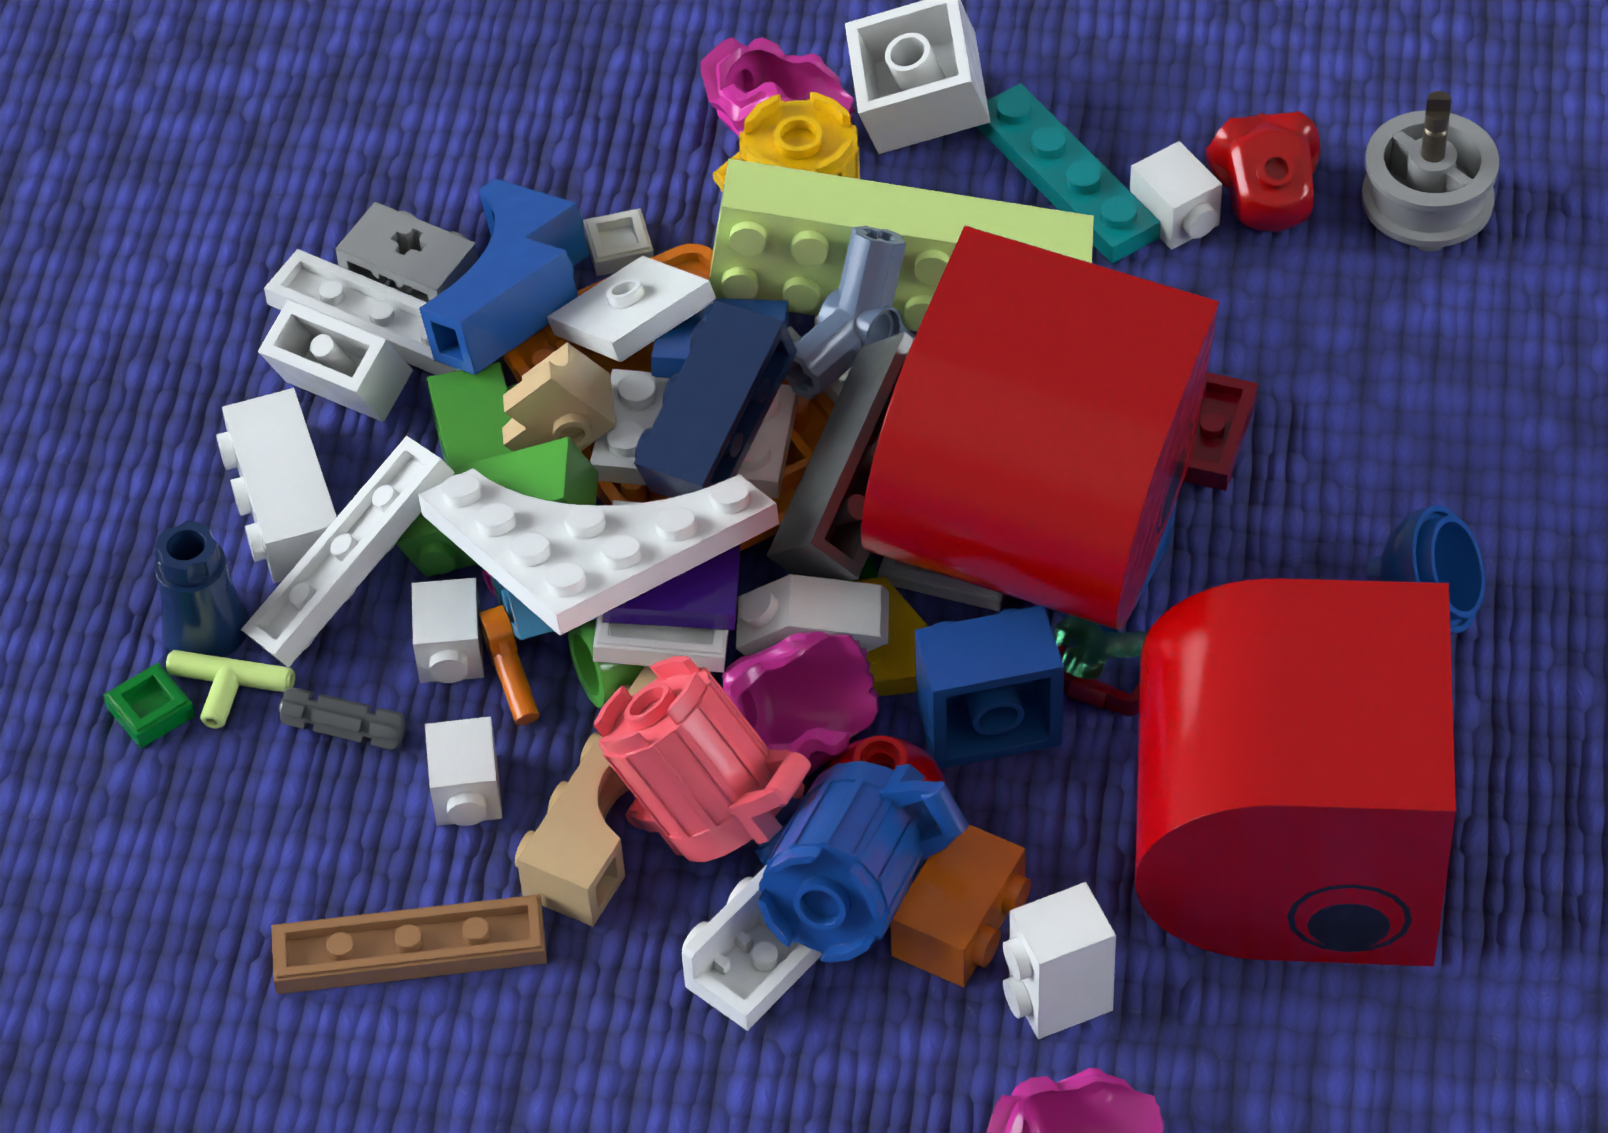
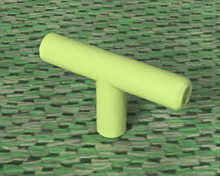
M179 650L171 651L166 661V670L169 675L213 682L200 719L207 727L214 729L225 725L239 686L285 693L286 689L293 687L295 683V672L290 667Z

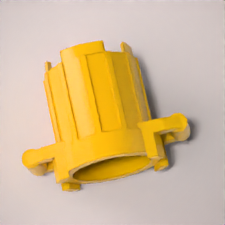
M810 92V99L784 102V100L781 101V94H777L757 104L745 118L744 130L739 135L740 151L730 158L860 179L858 130L856 125H852L849 112L841 104L817 92ZM728 161L713 172V179L722 193Z

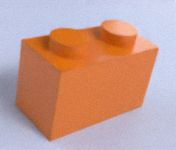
M969 825L967 830L957 836L944 850L930 856L908 889L890 923L891 956L961 987H965L977 965L985 968L994 957L1001 938V931L999 929L1008 914H1010V910L1025 905L1032 882L1030 878L1025 877L1026 848Z

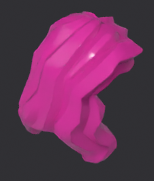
M732 37L719 43L700 62L701 75L708 100L712 107L716 108L722 122L731 131L735 132L737 136L740 135V132H743L745 118L754 107L777 94H781V101L787 102L810 99V92H817L841 104L849 112L851 123L853 122L852 113L855 111L853 107L855 98L842 88L840 78L824 64L820 56L814 53L802 56L785 55L777 43L763 37L754 39L748 46L741 44Z
M821 631L795 633L765 650L740 657L729 665L722 675L723 690L770 750L797 752L809 760L811 769L806 776H810L827 762L845 753L850 745L849 740L855 734L870 726L880 708L879 694L873 688L875 678L869 672L871 662L867 660V650L861 647L859 640H854L850 635L827 634Z
M1088 1068L1056 1083L1048 1076L1033 1077L1020 1082L1013 1090L1011 1096L1002 1094L996 1102L986 1133H1163L1164 1120L1161 1117V1109L1156 1103L1154 1095L1135 1091L1124 1079L1106 1074L1099 1068Z

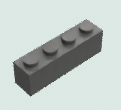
M906 332L863 346L857 354L766 555L790 574L844 581L858 579L870 553L863 549L861 542V523L866 489L886 412L901 369L914 340Z

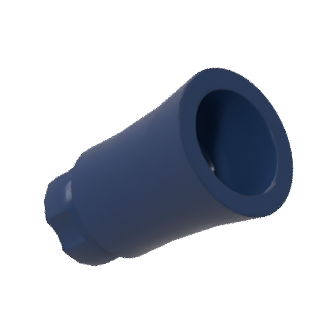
M185 521L177 527L166 528L157 538L155 545V573L161 596V634L163 642L170 652L179 650L226 657L236 651L245 641L247 635L241 629L250 618L234 587L225 553L213 539L210 528L200 522Z

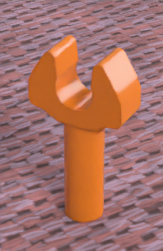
M500 605L478 612L482 624L480 628L491 664L496 667L515 724L523 726L533 723L540 717L518 655L514 632L504 606Z

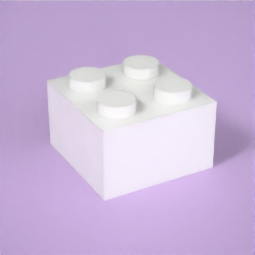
M922 0L845 23L858 114L878 154L990 123L976 35L961 0Z

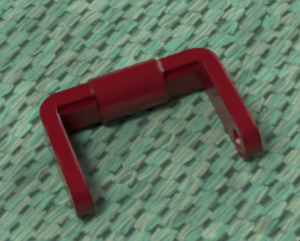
M1071 623L1065 626L1056 642L1062 662L1065 661L1074 645L1079 631V627ZM1064 670L1063 693L1067 694V697L1102 710L1109 709L1125 716H1133L1139 713L1140 680L1133 693L1129 694L1113 688L1110 684Z

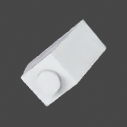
M793 574L787 575L738 597L736 649L747 656L776 645L795 633L821 631L827 634L850 635L854 640H859L861 647L866 648L867 652L888 644L889 591L878 584Z

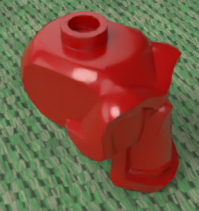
M1300 111L1279 114L1259 113L1256 116L1230 118L1218 130L1210 145L1206 147V159L1209 170L1229 190L1236 218L1244 226L1251 229L1277 233L1295 227L1307 220L1311 215L1314 198L1312 175L1321 156L1320 136L1314 122Z

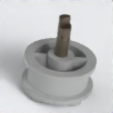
M1434 91L1428 95L1426 110L1405 113L1381 125L1370 138L1365 157L1367 174L1362 187V204L1367 217L1377 229L1390 238L1427 252L1438 251L1445 246L1461 243L1473 237L1484 228L1493 212V185L1499 170V154L1492 138L1484 129L1471 120L1450 113L1452 99L1444 91Z

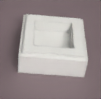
M641 208L583 220L584 235L596 276L616 273L641 256L654 257L653 247Z

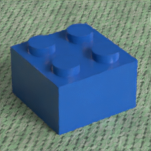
M1040 605L1024 609L1010 608L993 615L957 622L943 621L931 627L915 629L917 712L930 756L936 761L940 769L1062 745L1064 665L1044 606Z

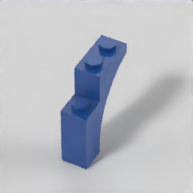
M496 178L478 189L491 234L489 244L478 261L460 279L419 308L434 361L476 375L549 325L547 316L578 297L573 278V266L590 254L583 231V219L575 202Z

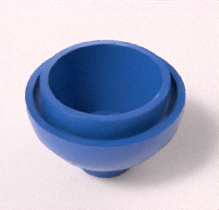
M1441 505L1424 507L1408 514L1389 535L1382 556L1373 557L1367 566V581L1449 583L1450 634L1465 631L1474 621L1483 601L1485 571L1477 541L1469 527L1451 510Z

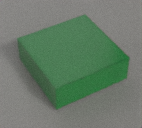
M159 663L152 665L103 694L107 709L140 749L195 717L192 702Z

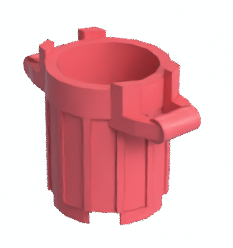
M673 656L654 663L649 667L657 676L656 680L632 696L622 685L604 704L594 722V727L602 736L601 739H598L599 746L604 753L602 756L636 797L625 814L626 819L636 828L647 832H658L676 855L684 856L688 861L707 862L723 857L752 839L757 844L770 841L783 828L775 816L784 806H787L792 797L794 799L803 797L805 786L802 781L811 769L809 760L797 752L770 750L708 669L697 667L688 656Z

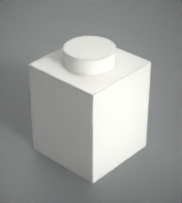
M1180 141L1131 165L1130 192L1160 221V239L1171 250L1193 238L1197 239L1205 236L1214 227L1220 225L1222 183Z
M476 578L411 583L413 648L420 683H455L463 679L484 678L483 636L480 628L482 624L478 612H481Z
M491 716L425 724L429 785L436 825L456 824L470 826L486 820L502 819L498 762Z

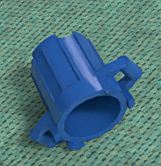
M865 761L838 763L819 774L807 794L798 800L789 817L779 822L783 828L770 841L761 844L755 843L753 846L764 867L766 866L763 877L759 882V890L762 891V894L759 897L758 905L766 926L779 941L787 947H790L792 942H798L810 949L819 951L822 954L820 961L823 962L849 961L868 951L871 944L876 940L880 941L923 861L944 850L957 836L965 832L969 826L943 781H923L925 776L911 764L898 765L893 770Z

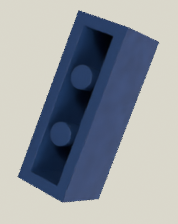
M716 300L706 320H701L696 325L690 340V352L679 374H674L667 382L663 393V406L652 428H647L641 434L636 446L634 464L651 492L673 498L716 485L737 475L798 351L784 321Z

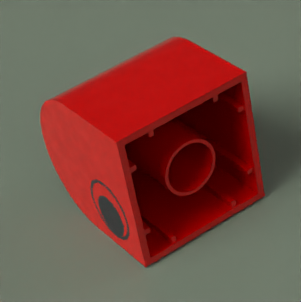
M964 225L912 342L886 412L864 500L861 523L863 549L1120 630L1130 616L1140 594L1192 460L1219 301Z
M1285 578L1254 579L1228 583L1204 590L1171 607L1160 616L1147 633L1142 645L1140 663L1135 886L1138 899L1146 913L1161 928L1184 942L1204 950L1231 957L1250 960L1434 967L1456 815L1449 583Z

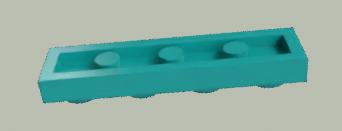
M1021 83L987 100L990 123L976 127L1058 210L1094 216L1093 245L1111 264L1160 238V221Z

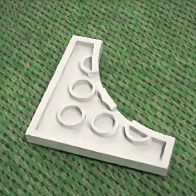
M473 468L462 474L453 475L443 483L418 495L422 515L559 635L602 615L779 524L777 504L740 474L696 492L669 499L627 505L595 506L546 501L507 489L487 479Z

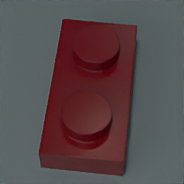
M1207 372L1192 460L1183 482L1227 491L1257 401L1258 383Z

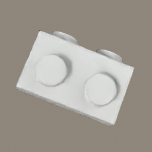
M766 866L754 878L746 877L740 881L730 894L727 905L709 923L703 921L696 925L688 934L682 947L685 987L747 1031L822 955L821 952L810 949L798 942H792L790 947L785 946L766 926L758 905L759 897L762 894V891L759 890V882L763 877Z

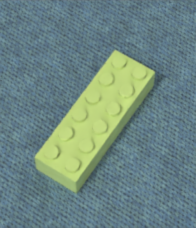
M728 158L709 281L716 298L788 301L789 312L818 316L825 299L840 286L852 227L866 225L878 229H888L904 236L903 241L906 242L892 307L899 311L902 324L908 330L918 331L964 225L1092 263L1094 216Z

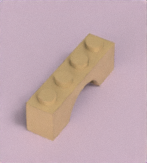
M644 666L632 686L626 684L624 687L632 696L656 680L657 676L649 666ZM594 732L588 738L581 753L580 765L569 782L562 781L557 785L550 798L547 815L536 831L530 830L524 835L515 855V866L519 870L523 896L540 894L542 906L592 927L625 878L621 838L607 825L605 818L615 801L629 790L602 756L604 753L599 746L598 740L602 736L598 732Z

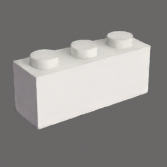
M294 388L223 406L222 411L227 432L216 434L225 469L237 468L240 475L239 478L230 480L239 514L242 516L252 513L254 519L253 524L245 526L254 562L266 559L273 583L284 580L337 518Z

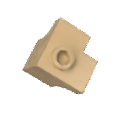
M568 342L522 375V381L503 395L504 413L511 417V420L502 427L503 444L511 451H517L568 436L579 450L582 451L616 427L610 373Z

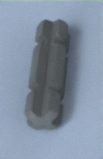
M295 687L286 689L280 701V720L285 725L307 729L309 724H313L314 732L364 743L366 737L371 738L370 745L391 750L399 747L405 733L406 724L404 715L401 712L379 707L376 713L371 712L372 705L320 694L318 699H314V692Z

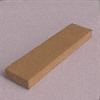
M540 894L271 925L273 976L277 994L547 963L543 908Z

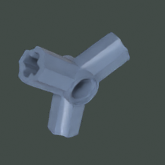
M866 225L852 227L840 286L825 299L819 312L818 324L795 343L798 351L784 378L791 385L794 393L809 400L813 399L817 394H821L852 367L860 348L903 332L915 338V335L902 324L899 311L892 307L906 242L903 241L904 236L888 229H878Z

